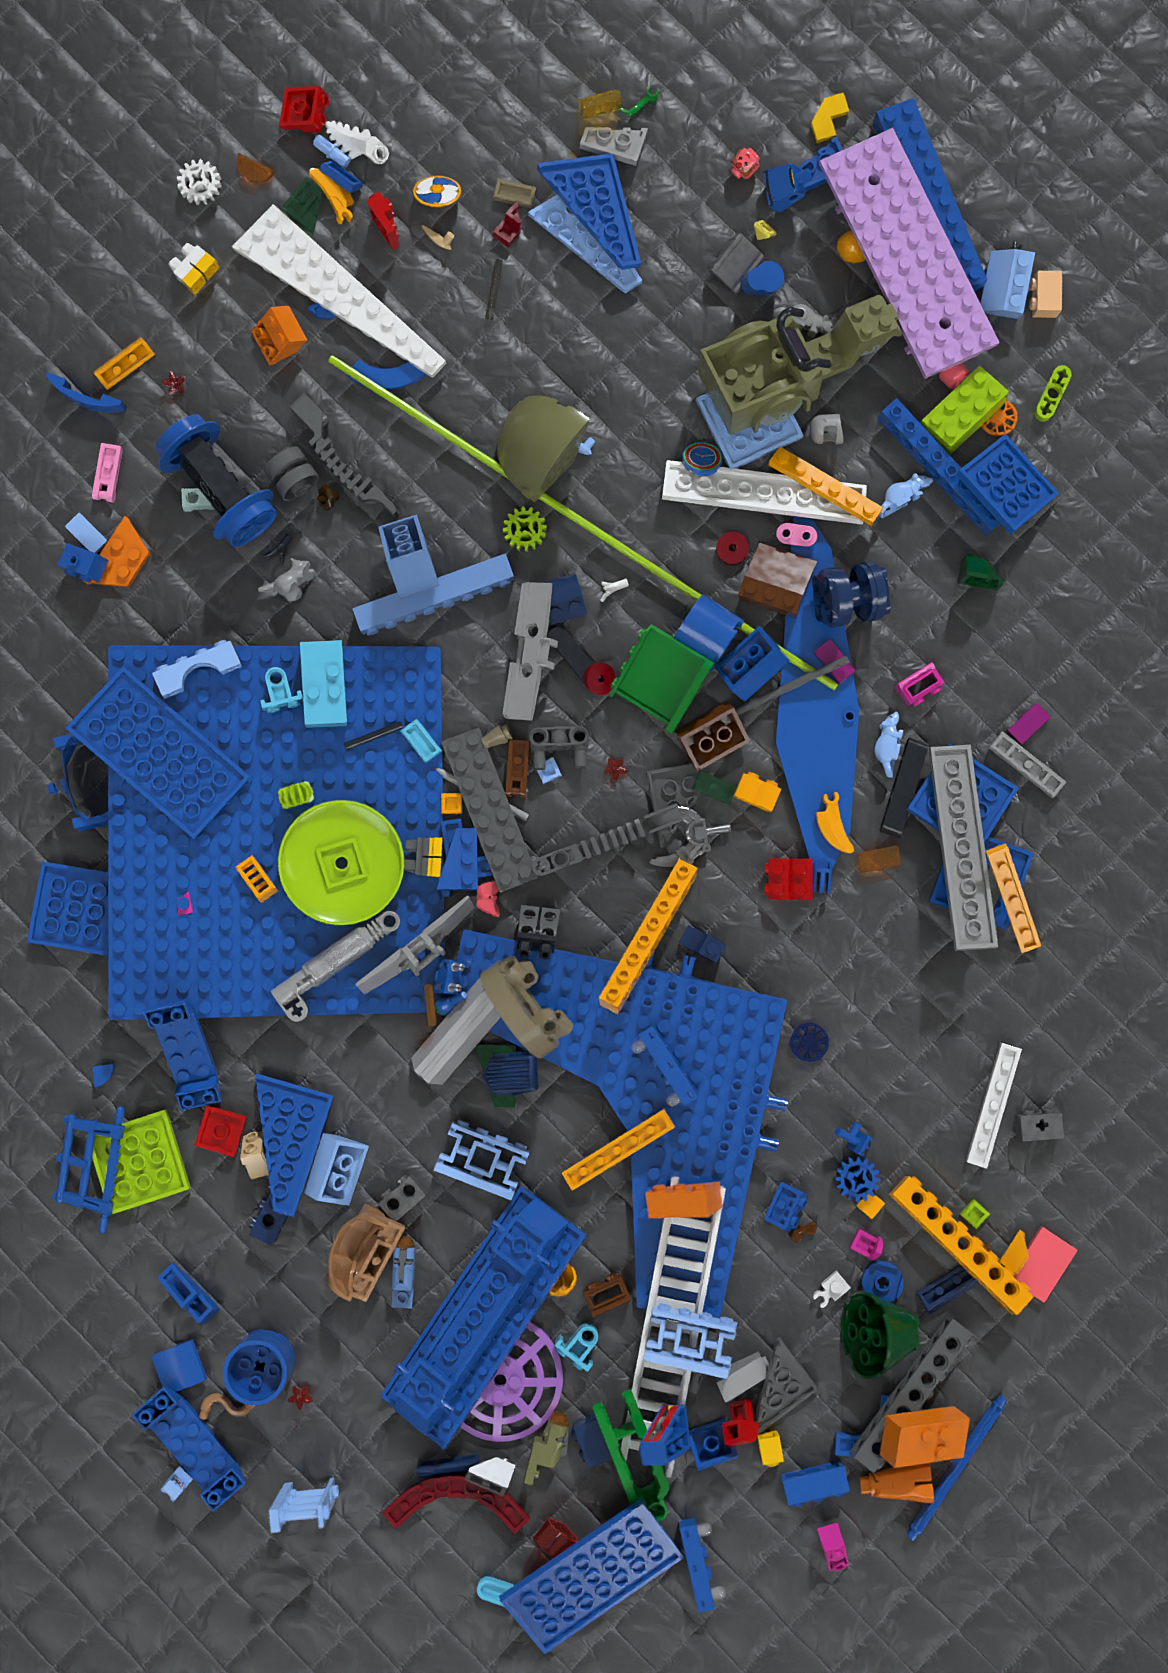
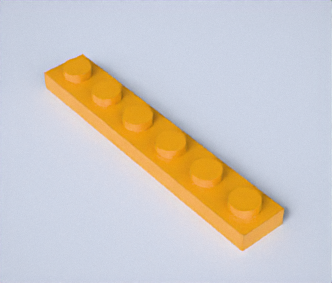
M779 447L769 460V466L870 526L873 525L883 510V507L782 447Z
M1005 843L987 850L986 854L1021 953L1040 947L1041 943L1008 846Z
M663 1109L562 1172V1175L573 1191L672 1130L675 1126Z

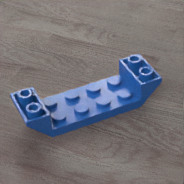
M184 1000L144 1009L143 1014L149 1029L155 1028L176 1082L175 1096L181 1111L222 1102L218 1072L194 1006Z
M164 1386L132 1413L131 1416L144 1431L149 1427L201 1487L203 1491L200 1497L213 1512L246 1484L237 1459L204 1420L199 1418L198 1413L182 1395Z

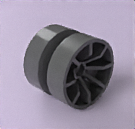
M297 446L281 451L264 467L265 474L273 484H276V490L284 501H290L305 494L319 479L312 465L306 464L307 458Z

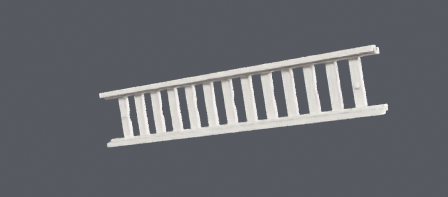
M672 1177L670 1186L678 1184L680 1177ZM720 1186L723 1205L726 1188ZM722 1208L713 1213L711 1222L689 1217L664 1218L632 1387L638 1408L659 1412L662 1405H670L638 1398L640 1387L679 1395L677 1405H685L691 1371L644 1360L648 1340L658 1341V1338L650 1337L651 1327H660L661 1325L650 1322L653 1307L660 1303L668 1304L672 1309H690L691 1313L695 1314L703 1312ZM671 1224L709 1231L708 1242L669 1235ZM667 1244L706 1252L704 1263L665 1255ZM663 1264L702 1272L700 1283L662 1276ZM659 1285L698 1293L696 1304L657 1296ZM667 1319L666 1329L677 1331L679 1321ZM683 1329L682 1332L690 1334L688 1345L680 1343V1346L696 1349L699 1332ZM664 1340L662 1349L674 1352L675 1342ZM644 1367L682 1375L681 1386L643 1378ZM629 1411L627 1413L626 1423L632 1421ZM644 1420L648 1430L652 1422ZM631 1435L624 1437L622 1440L621 1451L625 1461L627 1460L629 1448L639 1450L640 1440L632 1439ZM675 1460L665 1465L664 1474L667 1475L666 1477H672Z

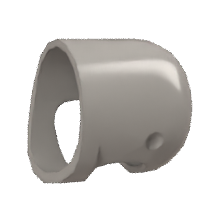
M840 414L818 415L812 419L810 434L815 443L823 444L824 441H832L835 444H843Z

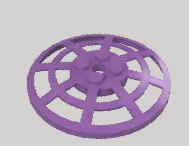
M530 1322L527 1329L534 1332L539 1339L531 1347L520 1339L515 1345L525 1352L518 1359L508 1355L495 1376L499 1374L506 1377L505 1384L498 1385L494 1380V1376L471 1410V1413L478 1419L493 1424V1435L476 1431L463 1422L461 1428L473 1436L495 1442L520 1439L540 1428L555 1410L562 1392L563 1367L560 1355L555 1350V1344L548 1334L535 1323ZM544 1345L548 1347L554 1359L557 1377L544 1378L543 1367L536 1354ZM530 1359L535 1364L538 1378L525 1376L523 1365ZM556 1386L552 1403L547 1412L540 1418L533 1409L540 1400L543 1387ZM524 1387H537L534 1398L527 1405L520 1397ZM483 1401L494 1405V1417L481 1413L476 1407ZM514 1403L521 1410L516 1415L502 1418L503 1406ZM525 1416L534 1423L529 1429L520 1433L501 1436L502 1424L516 1422Z

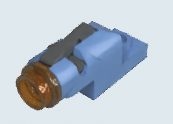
M400 1237L393 1250L391 1307L413 1308L415 1243H413L412 1237Z

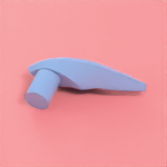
M589 437L584 444L581 443L578 452L590 455V448L595 443L594 439Z

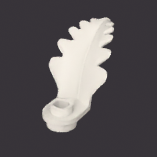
M327 121L325 123L327 134L331 133L329 139L331 141L336 140L334 144L338 146L342 145L341 151L343 153L349 151L348 156L351 159L361 154H365L376 164H383L388 159L389 151L387 147L376 137L371 136L368 129H364L360 133L357 126L350 130L348 124H345L343 127L341 122H338L337 125L335 121Z

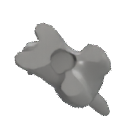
M291 558V569L280 575L275 582L259 587L258 591L268 592L275 589L280 595L286 597L288 601H296L302 596L301 584L310 581L315 575V570L309 569V561Z

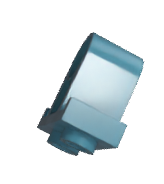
M273 667L266 672L265 679L271 702L265 703V700H260L263 711L273 713L279 711V707L288 705V708L300 706V702H303L301 690L297 691V696H291L285 672L278 667ZM275 674L282 677L281 682L278 684H274L270 680Z
M591 1322L582 1323L566 1344L563 1342V1336L559 1335L555 1340V1347H557L555 1350L561 1356H568L572 1359V1364L577 1369H584L588 1372L593 1366V1360L589 1358L586 1361L585 1357L598 1341L597 1327ZM590 1330L594 1335L590 1339H585L582 1333Z

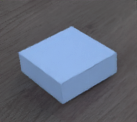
M553 757L545 760V770H537L543 784L562 776Z

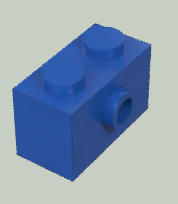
M66 543L57 566L65 569L64 573L75 578L76 575H79V579L88 583L91 580L100 583L109 560L97 553Z

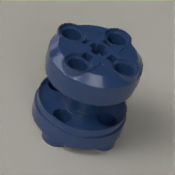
M869 561L854 565L849 579L841 568L834 567L822 569L818 575L812 577L815 616L818 622H823L829 628L847 625L852 618L853 610L858 619L863 622L878 621L884 615L890 613L891 605L889 601L887 571L884 567H879L875 562Z

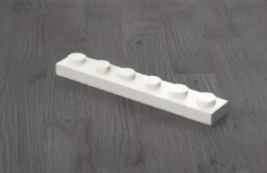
M1004 1043L999 1045L965 1160L968 1163L984 1168L988 1167L1022 1051L1020 1048Z

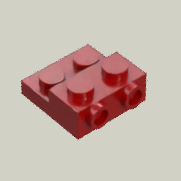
M320 86L285 88L279 127L283 130L301 129L304 133L321 132L322 126L326 123L325 107L329 105L327 93Z
M376 192L366 200L370 215L391 249L394 250L399 247V234L396 231L397 226L394 222L396 216L392 210L393 205L388 197L384 198L380 192Z
M769 859V863L765 864V874L769 875V883L765 884V895L768 896V900H813V859Z

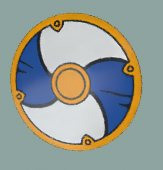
M431 176L417 182L414 186L413 194L418 202L426 206L443 207L459 199L461 187L451 178Z

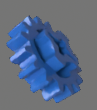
M859 1156L855 1157V1161L847 1157L848 1163L846 1164L841 1161L840 1163L843 1168H836V1171L840 1173L839 1176H834V1179L840 1182L836 1184V1187L838 1189L842 1188L840 1194L842 1196L847 1194L848 1200L854 1197L855 1201L859 1202L860 1197L867 1201L868 1194L874 1196L873 1189L879 1190V1187L875 1185L876 1182L881 1181L880 1178L875 1176L879 1173V1170L873 1169L875 1166L873 1162L867 1164L868 1159L865 1157L862 1161ZM857 1165L856 1169L848 1170L850 1167ZM867 1169H868V1171H869V1173H870L871 1180L867 1179V1176H866ZM854 1176H860L862 1180L856 1182L853 1178ZM844 1177L849 1181L848 1189L845 1186ZM866 1187L864 1191L858 1192L859 1189Z

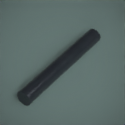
M399 721L345 742L343 745L347 751L403 729V725Z

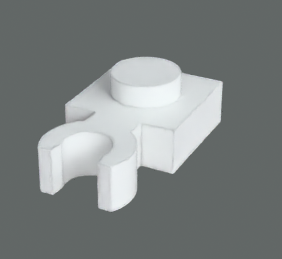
M836 1270L821 1283L824 1289L822 1291H815L812 1297L816 1299L818 1296H823V1301L819 1304L823 1308L828 1304L830 1297L836 1301L851 1287Z

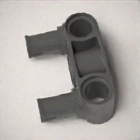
M554 726L535 728L531 731L529 739L530 749L533 752L534 770L546 769L545 752L547 750L560 751L567 749L574 751L575 768H586V750L589 747V734L584 727ZM582 734L585 736V739L578 742L574 739V736ZM541 735L544 737V740L541 743H536L533 738Z

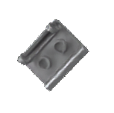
M736 233L731 237L729 243L713 264L708 267L707 271L718 277L731 290V293L737 296L742 290L740 283L742 277L762 264L766 257L744 235Z

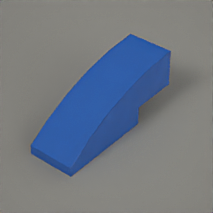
M171 1263L158 1277V1280L181 1308L187 1309L198 1324H207L220 1310L207 1293L176 1264Z

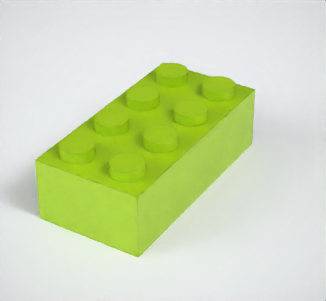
M979 365L922 419L921 425L951 455L1006 403L1009 391Z

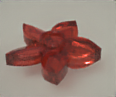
M170 371L169 378L161 381L164 386L169 387L170 395L174 394L176 389L179 392L185 393L184 387L181 385L185 377L180 376L176 378V374Z
M608 758L610 767H607L604 773H612V778L615 781L619 778V773H628L626 768L621 767L624 759L621 758L615 762L613 759Z
M309 1385L304 1386L301 1390L293 1386L294 1395L287 1400L290 1403L296 1402L299 1410L303 1407L304 1402H312L313 1399L309 1395Z

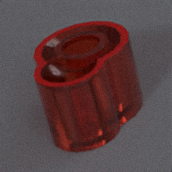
M548 1518L533 1537V1541L540 1549L548 1553L552 1558H555L577 1543L578 1538L566 1525Z

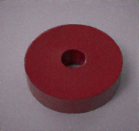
M737 532L725 533L720 537L716 546L718 558L727 565L740 564L745 560L749 551L747 539ZM735 546L736 551H730L729 547Z
M596 662L587 667L583 681L585 688L591 694L606 695L612 690L610 687L616 676L610 665Z

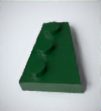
M477 1044L475 1046L483 1072L487 1062L491 1059V1054L516 1052V1045ZM489 1090L494 1107L515 1108V1095L493 1097V1093Z

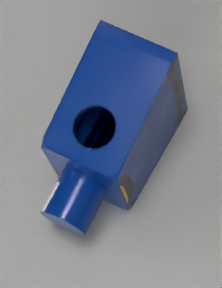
M786 164L764 170L763 175L769 208L780 213L803 198L806 194L804 184L812 180L810 170L805 169L801 171L794 164Z

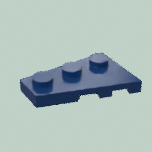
M836 136L825 148L822 147L818 150L814 157L806 160L799 166L801 171L809 169L812 174V180L804 184L805 192L828 183L819 166V162L843 150Z
M456 828L436 890L476 891L478 889L477 828Z

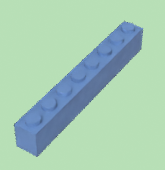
M505 553L438 577L440 586L400 598L397 592L352 609L361 633L370 636L378 633V629L384 627L386 629L393 628L400 621L405 620V622L415 620L417 615L423 613L424 615L432 614L439 607L449 608L456 601L462 600L464 602L474 598L473 595L478 593L484 595L492 592V588L498 586L500 588L507 587L515 579Z

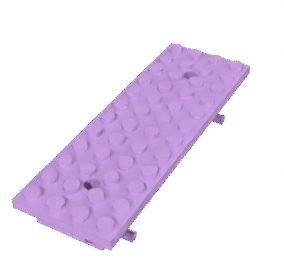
M894 129L886 130L820 160L819 166L839 204L835 206L837 214L843 212L887 304L892 303L899 316L897 323L908 346L904 347L907 355L913 354L924 379L952 368L997 346L1000 342Z

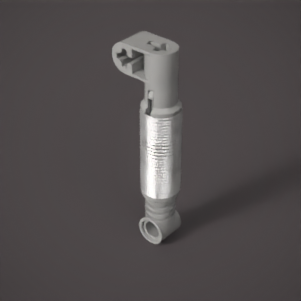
M385 911L375 918V922L372 920L371 925L369 923L366 924L368 927H357L348 935L332 944L327 950L325 949L315 958L313 957V959L302 965L300 971L272 989L271 993L286 1015L295 1022L303 1020L307 1016L308 1006L301 995L312 987H318L334 976L335 973L337 974L339 970L345 969L346 966L353 963L360 956L362 957V955L373 949L376 939L380 941L379 937L384 938V934L388 935L399 927L400 918L395 912ZM388 915L395 918V924L391 927H387L383 923L384 918ZM298 997L300 1001L295 1005L296 1007L301 1006L303 1008L301 1015L298 1013L293 1014L294 1007L291 1006L287 1009L285 1005Z

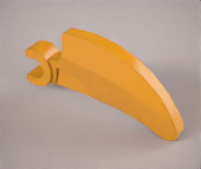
M311 168L308 174L329 199L337 215L336 221L342 224L344 221L342 216H344L348 222H351L353 215L347 209V206H351L354 203L351 194L319 169Z
M837 792L833 793V801H830L827 794L822 795V800L826 804L825 811L816 812V820L820 832L831 846L839 851L850 854L854 851V847L844 831L838 808L839 794Z

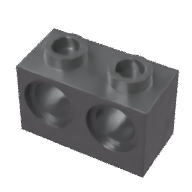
M413 1174L409 1177L404 1175L396 1182L398 1186L391 1191L389 1188L380 1196L382 1200L378 1204L391 1220L397 1221L428 1193ZM406 1185H412L415 1188L413 1195L405 1192L404 1188ZM389 1199H397L399 1207H390Z

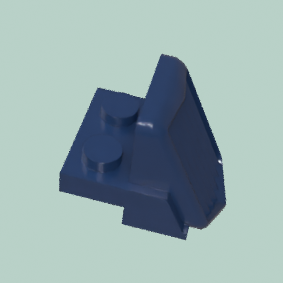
M528 1051L490 1055L491 1059L487 1062L482 1077L488 1089L493 1093V1097L512 1096L538 1090L537 1058L534 1055H529Z

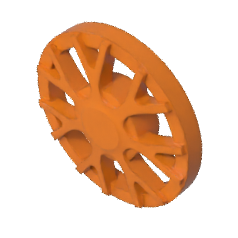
M1006 401L1004 410L998 409L986 421L987 423L981 426L987 434L1000 437L1009 434L1014 429L1018 415L1015 407L1010 402ZM1011 409L1013 415L1007 416L1006 411ZM1006 419L1012 421L1013 425H1007L1005 423ZM990 422L994 425L991 430L986 427ZM1003 425L1004 432H998V426Z

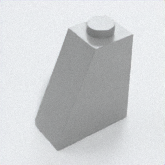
M759 1351L732 1363L727 1379L715 1376L725 1403L766 1378L769 1363L765 1356L761 1358Z

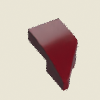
M516 202L505 213V219L493 231V237L508 248L521 231V219L519 218L518 204Z

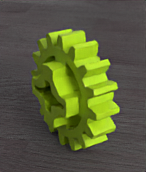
M523 506L521 512L515 508L514 515L508 514L509 521L504 520V525L507 526L503 528V533L507 534L505 540H511V547L516 544L517 551L524 547L525 551L528 552V547L530 546L535 550L536 543L542 544L540 538H546V533L542 532L547 530V525H542L545 519L544 517L539 518V511L534 514L532 507L525 511ZM536 523L539 528L538 533H536V531L533 530V527ZM512 525L517 529L514 535L511 532ZM528 526V532L526 530L521 531V527L526 528Z

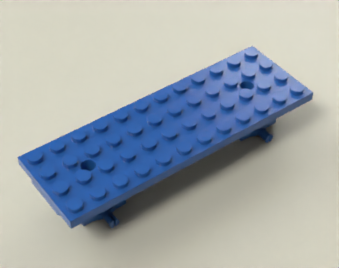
M523 1186L519 1187L499 1219L492 1222L493 1224L490 1225L491 1231L402 1364L398 1363L396 1365L397 1367L394 1369L396 1373L380 1395L397 1413L443 1449L447 1448L588 1236V1234Z

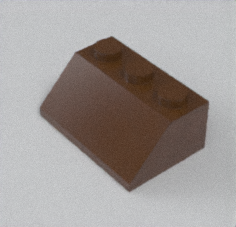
M727 701L674 731L684 752L697 772L750 742L734 707Z

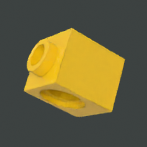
M778 1431L758 1434L757 1439L762 1464L773 1467L779 1465V1462H784Z

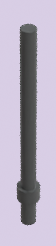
M846 655L759 697L754 696L748 702L736 707L735 710L738 715L750 709L755 710L761 707V704L850 663Z

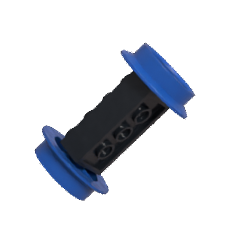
M198 414L184 417L170 426L158 439L155 446L156 452L161 457L158 466L164 473L183 469L221 517L213 529V537L217 540L226 539L232 547L243 546L261 535L275 520L277 510L271 504L274 494L271 490L265 489L250 495L246 488L240 487L233 472L229 473L225 468L226 465L223 459L213 453L212 445L220 434L218 423L213 421L206 422Z

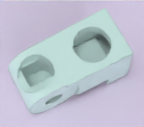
M198 488L182 489V507L184 512L200 509L214 510Z

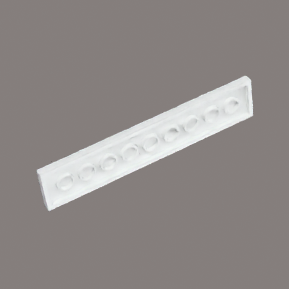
M670 460L666 462L663 500L863 524V521L786 475L720 467L715 474L698 476L693 471L686 470L682 462ZM841 482L866 497L867 485Z

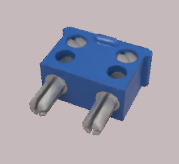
M443 958L438 959L434 975V995L448 997V995H456L461 991L459 988L462 987L459 984L461 972L464 970L462 967H465L463 962Z

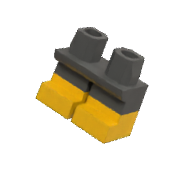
M417 837V840H406L405 852H416V860L404 859V871L415 873L416 876L439 878L441 858H423L422 856L441 857L442 838Z

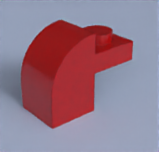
M745 1399L730 1403L731 1421L722 1423L725 1445L734 1447L754 1442L758 1436L759 1423L753 1420L751 1400Z

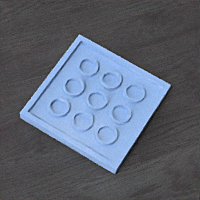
M706 393L696 398L703 417L730 469L744 466L778 450L779 447L787 446L802 439L804 436L794 415L774 425L764 426L759 424L757 433H754L752 428L749 427L729 435L709 394Z

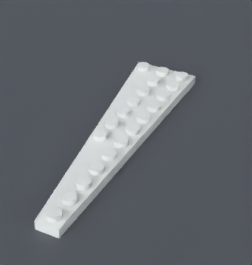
M274 204L232 246L233 250L253 263H257L264 270L274 274L284 283H288L298 292L308 296L312 301L320 304V306L329 310L353 327L355 326L365 335L372 337L379 344L389 348L396 355L409 361L410 364L433 378L446 365V361Z

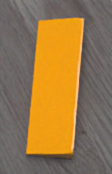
M140 337L93 373L108 390L155 354L145 340Z

